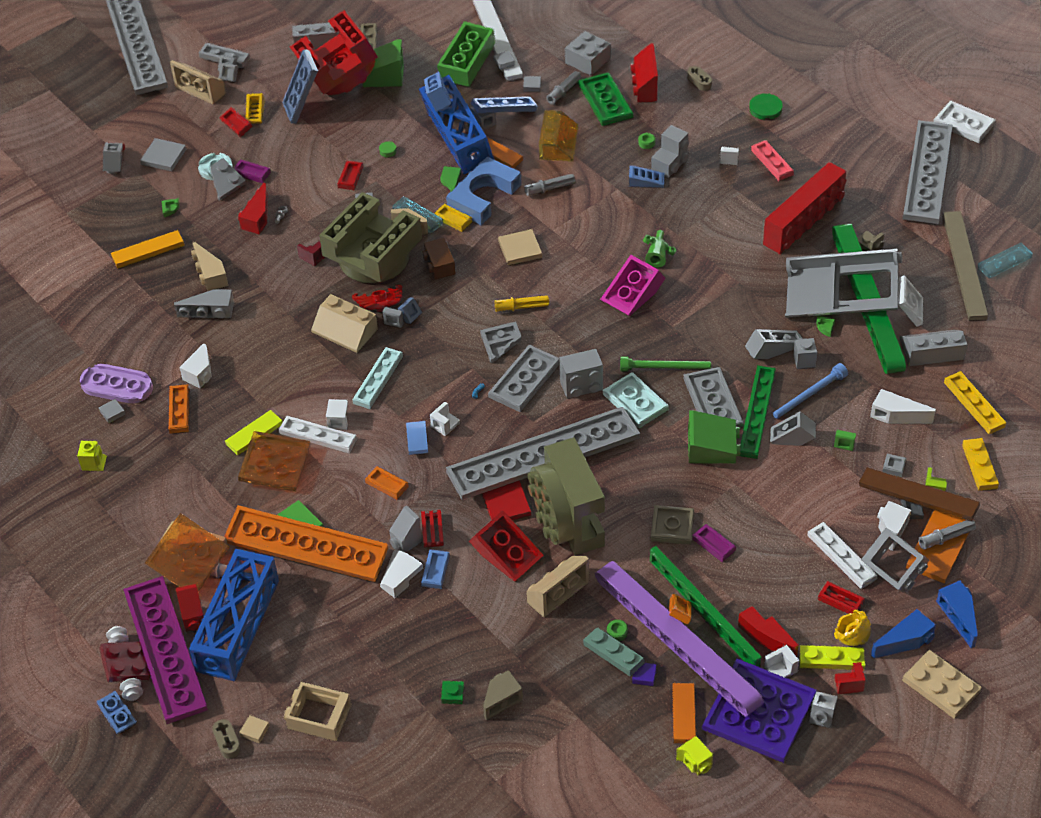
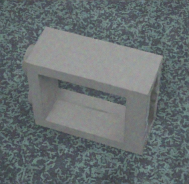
M888 528L884 529L861 559V561L903 593L914 586V580L927 569V563L930 561ZM894 541L916 557V560L899 582L876 565Z

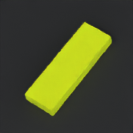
M269 410L225 440V443L238 456L279 428L283 421L273 411Z

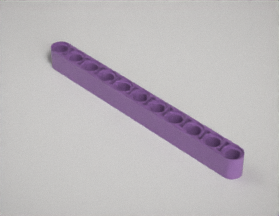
M614 561L609 562L595 572V577L602 587L743 716L750 715L764 703L762 696L753 686L682 622L670 616L669 611Z

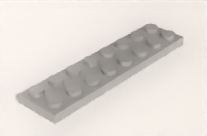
M918 120L903 219L934 224L939 223L953 124Z

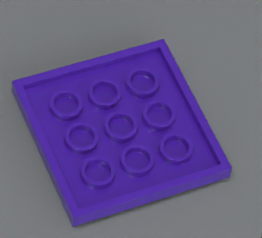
M736 659L732 668L760 693L764 703L750 715L743 716L725 698L718 694L703 723L702 730L784 763L817 690Z

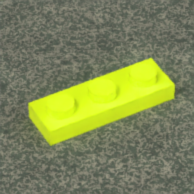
M800 645V668L852 670V664L857 662L862 663L863 670L865 668L864 648Z

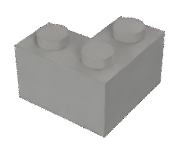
M671 125L662 134L661 148L651 159V170L663 172L667 178L677 172L678 168L689 157L688 132Z

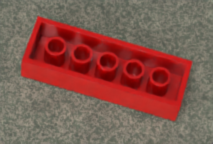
M828 162L765 219L763 245L778 254H781L785 249H789L796 239H800L806 230H810L817 220H821L827 211H830L838 201L844 198L847 171Z

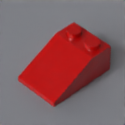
M501 511L469 541L482 557L514 582L544 556L504 511Z

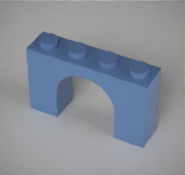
M486 157L452 192L448 193L446 197L447 205L472 217V222L482 225L491 216V203L475 196L473 192L478 188L490 186L512 195L522 185L521 172Z

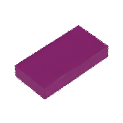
M241 159L234 167L243 178L263 183L271 173L268 167Z
M707 524L692 535V540L721 562L725 561L736 551L734 544Z

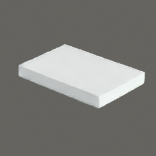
M950 101L936 116L934 122L953 124L952 132L979 143L995 125L996 120Z

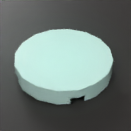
M215 153L208 154L199 161V173L203 178L213 180L210 166L222 158L232 166V160L223 153H220V155H215Z

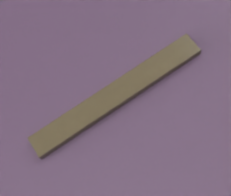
M961 211L943 212L942 217L968 320H987L988 313Z

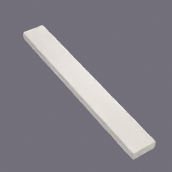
M473 0L483 26L494 29L496 43L493 50L495 54L509 51L515 60V65L502 69L506 80L511 81L523 78L521 68L491 0Z

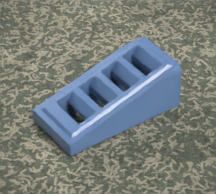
M630 166L629 186L664 187V173Z

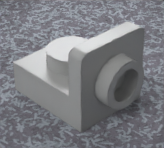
M816 692L809 722L831 727L838 696Z

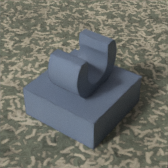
M408 298L398 308V310L402 311L403 319L406 323H412L422 313L414 298Z

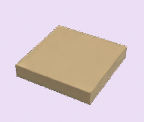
M532 229L498 237V242L508 265L542 258L541 249Z

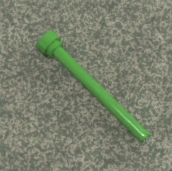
M621 356L620 371L628 372L632 368L711 369V362L643 361Z

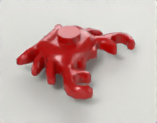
M395 285L396 289L388 288V292L377 290L370 296H367L366 293L358 296L355 293L352 295V299L366 310L383 312L385 307L396 305L401 301L403 288L402 285Z

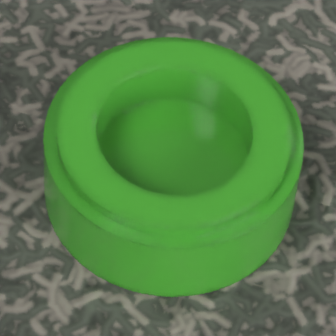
M650 133L641 134L638 138L639 146L643 149L653 148L655 146V136Z
M383 142L379 146L380 154L383 157H392L397 152L396 145L393 142Z
M613 620L607 626V634L617 641H622L628 635V626L622 620Z

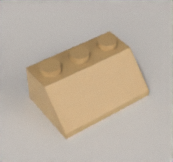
M173 60L170 62L176 88L211 104L216 103L226 94L223 80L187 64Z
M330 294L320 305L311 331L357 353L378 330L376 314Z
M571 556L569 559L562 561L556 569L546 573L543 579L528 588L527 603L543 617L547 616L589 583V558L587 556Z

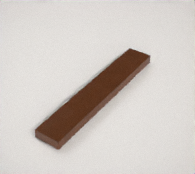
M868 467L859 481V486L969 521L974 519L980 507L979 501Z

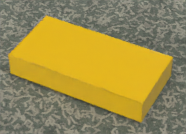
M443 204L434 213L435 219L461 232L472 223V217L446 204Z

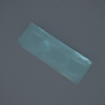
M405 196L392 205V209L409 208L426 218L428 231L431 233L443 224V218Z
M1019 243L979 262L977 268L988 278H991L1032 258L1033 253L1025 245Z

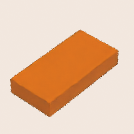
M378 466L365 478L366 484L396 500L409 487L408 482Z
M672 594L669 599V615L688 625L691 620V602L676 594Z

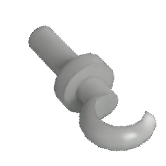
M279 207V209L284 210L276 212V224L280 222V219L284 218L285 213L288 211L287 207Z

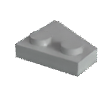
M224 158L210 166V173L213 177L219 201L245 185L246 180Z
M516 321L480 330L490 363H494L521 341V334Z

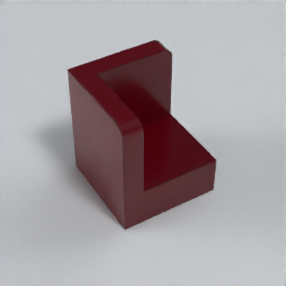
M320 241L314 246L309 245L305 247L302 244L297 245L298 257L314 267L325 258L322 255Z

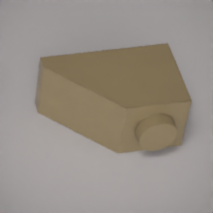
M509 670L497 674L490 680L483 705L484 718L486 720L523 700L522 688Z

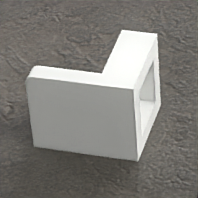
M329 399L326 413L327 427L347 430V400Z
M446 402L430 414L431 427L444 436L460 424V420L449 413L448 403Z
M786 645L765 657L764 668L767 671L787 678L798 672L799 660Z

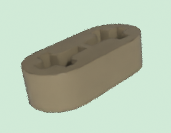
M698 66L688 68L687 79L702 91L711 89V76Z
M225 719L216 721L212 729L221 754L228 759L235 758L240 753V745L231 723ZM224 728L227 735L223 736L220 729ZM230 742L233 749L229 750L226 743Z

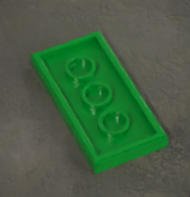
M609 72L578 80L580 89L602 126L633 118L631 108Z

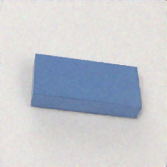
M429 550L421 581L422 587L442 589L450 557L449 552Z

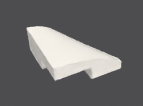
M393 551L380 587L396 598L409 586V580L423 569V564L403 551Z

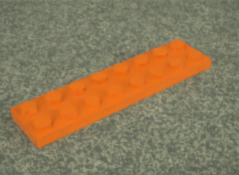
M239 505L224 536L226 537L227 544L372 582H376L389 548L387 543Z

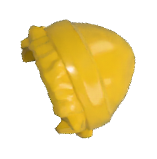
M854 610L853 613L840 617L837 628H835V638L839 639L844 645L859 646L867 643L871 634V623L866 613Z

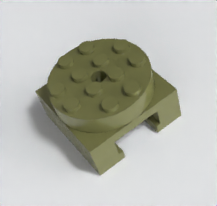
M364 192L319 235L322 255L338 262L341 270L354 280L362 283H381L382 281L395 278L408 264L409 252L422 240L421 219L404 210L394 220L378 213L380 200Z
M575 437L544 446L545 463L532 467L527 476L531 484L528 485V490L531 497H534L538 511L536 512V518L539 524H543L545 538H550L555 545L568 542L575 556L604 547L605 531L595 513L605 512V496Z

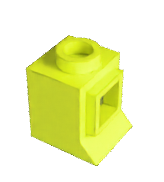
M81 441L77 455L81 469L83 471H103L107 456L102 453L101 446L98 445L97 441Z
M695 736L677 749L676 760L683 761L692 773L695 772L699 775L701 773L705 774L711 769L713 754Z

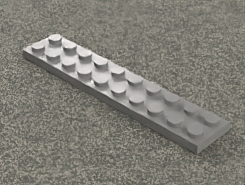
M106 0L135 94H144L167 88V81L140 1Z
M620 407L446 467V473L461 500H465L527 478V473L530 472L532 467L545 463L544 446L575 437L584 457H588L639 439L640 432L624 407Z

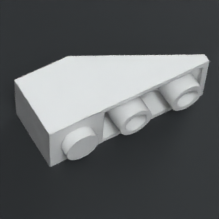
M881 389L872 404L870 417L888 424H932L936 409Z

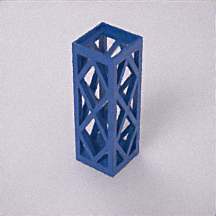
M447 75L442 80L445 86L448 85L449 89L446 88L447 92L453 99H451V104L446 110L435 111L426 94L425 86L419 88L427 113L458 166L461 168L462 173L466 174L473 171L486 157L493 160L494 157L485 133L450 75ZM445 114L450 116L448 126H445L443 123ZM454 118L460 120L458 130L452 129ZM465 122L469 125L468 134L463 133Z
M235 549L189 648L196 673L235 682L279 583L274 557ZM255 564L264 565L261 575L257 574ZM251 566L253 574L244 572V570ZM243 580L251 581L249 584H247L245 587L239 590ZM251 595L242 618L239 619L236 605ZM231 609L234 623L219 634ZM207 633L208 640L204 643ZM232 638L227 650L219 649L220 646Z

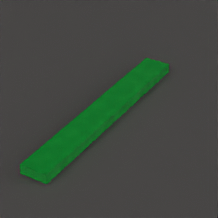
M657 546L651 548L650 562L684 599L691 602V606L743 661L760 667L761 655Z

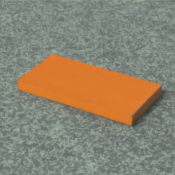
M934 510L921 536L931 534L936 529L942 530L966 521V519ZM970 532L947 540L943 545L937 544L925 550L920 547L918 541L915 549L930 560L927 563V569L921 575L945 584ZM914 555L910 556L906 569H909L916 560Z

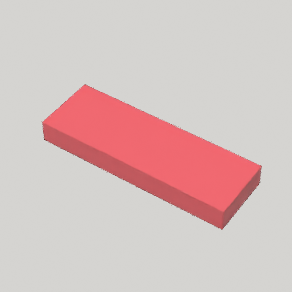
M766 140L751 146V151L778 181L794 175V170Z

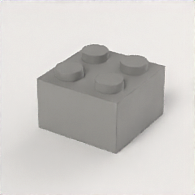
M586 31L565 47V63L590 76L611 59V43Z
M596 349L560 357V383L567 399L603 390V364Z

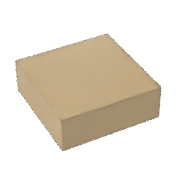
M249 715L239 732L240 736L260 743L269 728V722Z

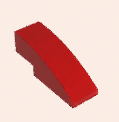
M753 606L739 613L738 626L748 636L772 651L787 645L797 657L799 645L772 616L765 620Z

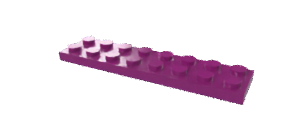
M163 576L124 588L127 603L166 724L207 711L208 708Z

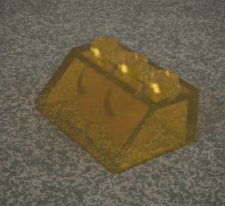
M544 111L539 140V160H574L578 124L562 111Z

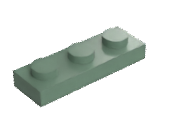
M598 627L583 639L584 646L629 676L644 664L643 657Z

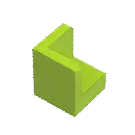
M928 467L925 485L946 491V479L931 477L932 467Z

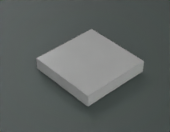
M155 138L141 158V165L173 171L186 151V145Z

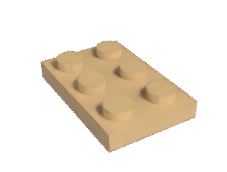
M931 650L902 679L903 682L954 719L981 692L982 688Z

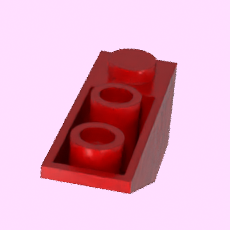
M263 183L256 190L255 195L248 201L243 211L239 213L238 220L242 230L260 234L267 225L268 192L266 183Z

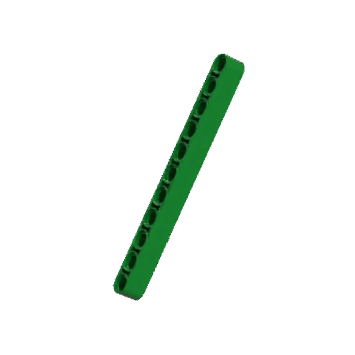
M851 223L832 227L833 239L839 253L862 251ZM871 273L847 275L856 300L881 298ZM861 312L884 373L904 372L906 370L905 358L887 312Z

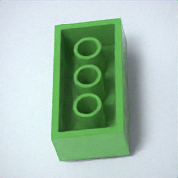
M464 21L437 65L441 77L450 75L454 83L469 87L496 43L494 29Z

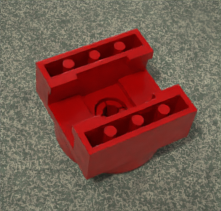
M345 10L328 20L334 31L339 32V34L318 49L312 50L314 46L306 36L290 46L298 60L304 49L310 51L318 70L314 83L323 95H335L352 91L354 87L367 80V76L375 65V59L378 58L365 35Z

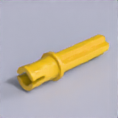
M546 295L494 300L495 311L512 310L513 312L514 309L549 306V297Z

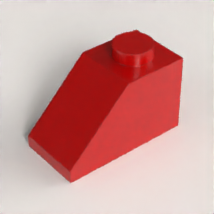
M192 584L176 588L186 632L198 630L204 618V612L197 585Z

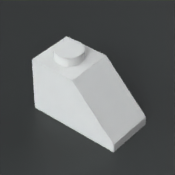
M202 344L180 366L182 379L198 388H201L212 377L208 350L205 344Z
M888 501L885 508H880L877 516L880 519L878 527L881 533L885 528H888L901 537L909 523L911 510ZM894 541L889 549L893 551L897 542Z

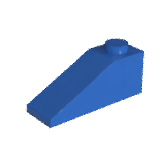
M961 581L939 589L936 602L970 648H974L978 633L972 594L968 587H965Z
M916 609L873 644L871 656L878 658L920 648L923 644H928L933 640L936 624Z

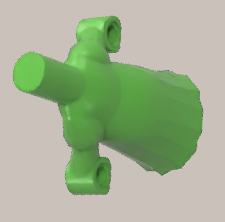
M662 230L657 231L656 237L646 235L643 239L644 243H651L645 260L649 265L657 268L665 265L666 250L671 256H674L677 251L675 247L669 246L663 240L664 232Z

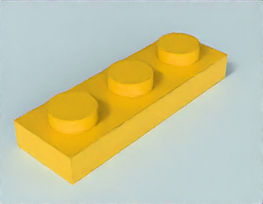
M983 438L963 440L962 446L978 491L998 489L999 482Z

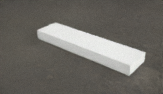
M286 416L279 428V433L349 454L357 441V435Z
M824 522L808 531L807 536L860 589L877 580L878 575L861 561V558Z

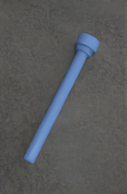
M842 363L834 366L831 374L774 411V418L778 419L832 381L844 379L848 376L847 368Z

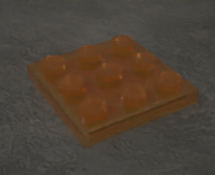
M254 431L238 475V481L296 492L310 449V441Z
M180 513L147 558L145 564L179 587L196 584L199 592L230 546Z

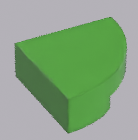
M179 198L162 201L164 217L170 216L178 210L180 206Z
M817 316V328L822 334L831 337L836 320Z

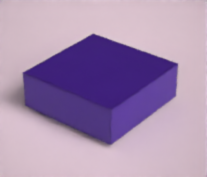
M644 663L633 673L632 683L653 686L656 664Z

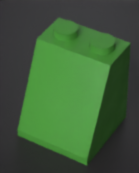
M398 39L374 49L378 58L375 59V65L367 76V80L363 82V87L403 86L404 59L402 39Z
M689 410V463H736V457L740 456V444H736V439L740 438V427H736V420Z

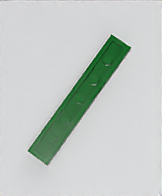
M757 365L740 444L741 457L758 459L776 368Z

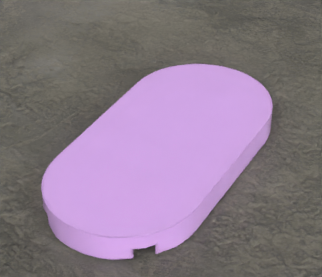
M97 364L91 369L89 367L80 376L81 387L86 394L110 400L116 399V401L124 403L141 402L148 398L153 390L152 381L145 372L108 364Z

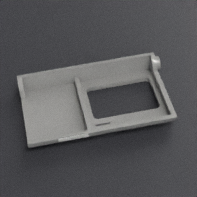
M898 249L787 257L788 287L785 317L898 310L899 263H902V253L898 252ZM876 272L891 273L890 297L848 301L839 300L840 276Z

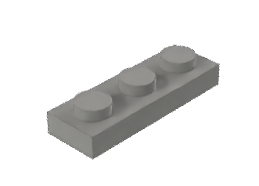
M206 43L199 51L200 58L219 62L220 55L237 58L236 65L239 68H243L250 59L249 53Z

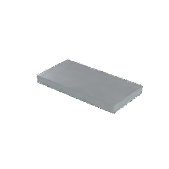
M528 345L488 392V397L521 412L560 365V358Z
M720 367L684 374V381L696 411L735 419L736 427H743L744 422Z

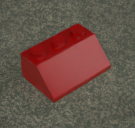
M650 43L634 57V64H631V74H634L632 75V85H635L633 86V95L637 96V103L657 102L658 72L654 43Z

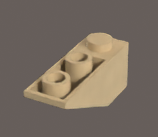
M194 242V250L191 253L193 260H197L195 263L197 272H201L199 275L201 284L206 286L207 291L228 286L222 261Z

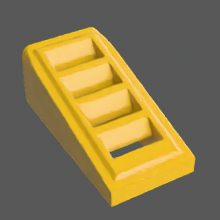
M263 93L247 94L245 119L251 124L263 123L265 107Z

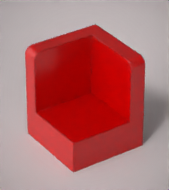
M861 662L853 663L852 670L849 673L835 674L834 679L838 694L864 692L866 679Z

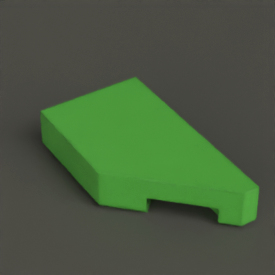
M447 166L443 168L440 178L441 183L450 192L458 185L461 168Z

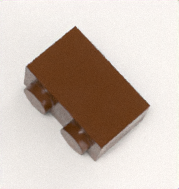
M445 238L425 242V250L422 251L423 259L428 261V271L433 273L435 280L455 275V261Z

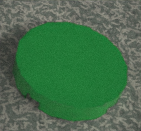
M758 94L750 100V113L755 118L761 120L770 118L771 120L777 118L782 113L783 103L780 98L773 94Z

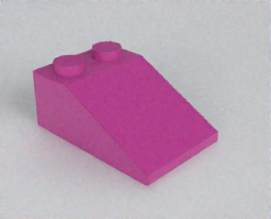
M630 255L600 300L630 317L657 292L666 278L658 269Z

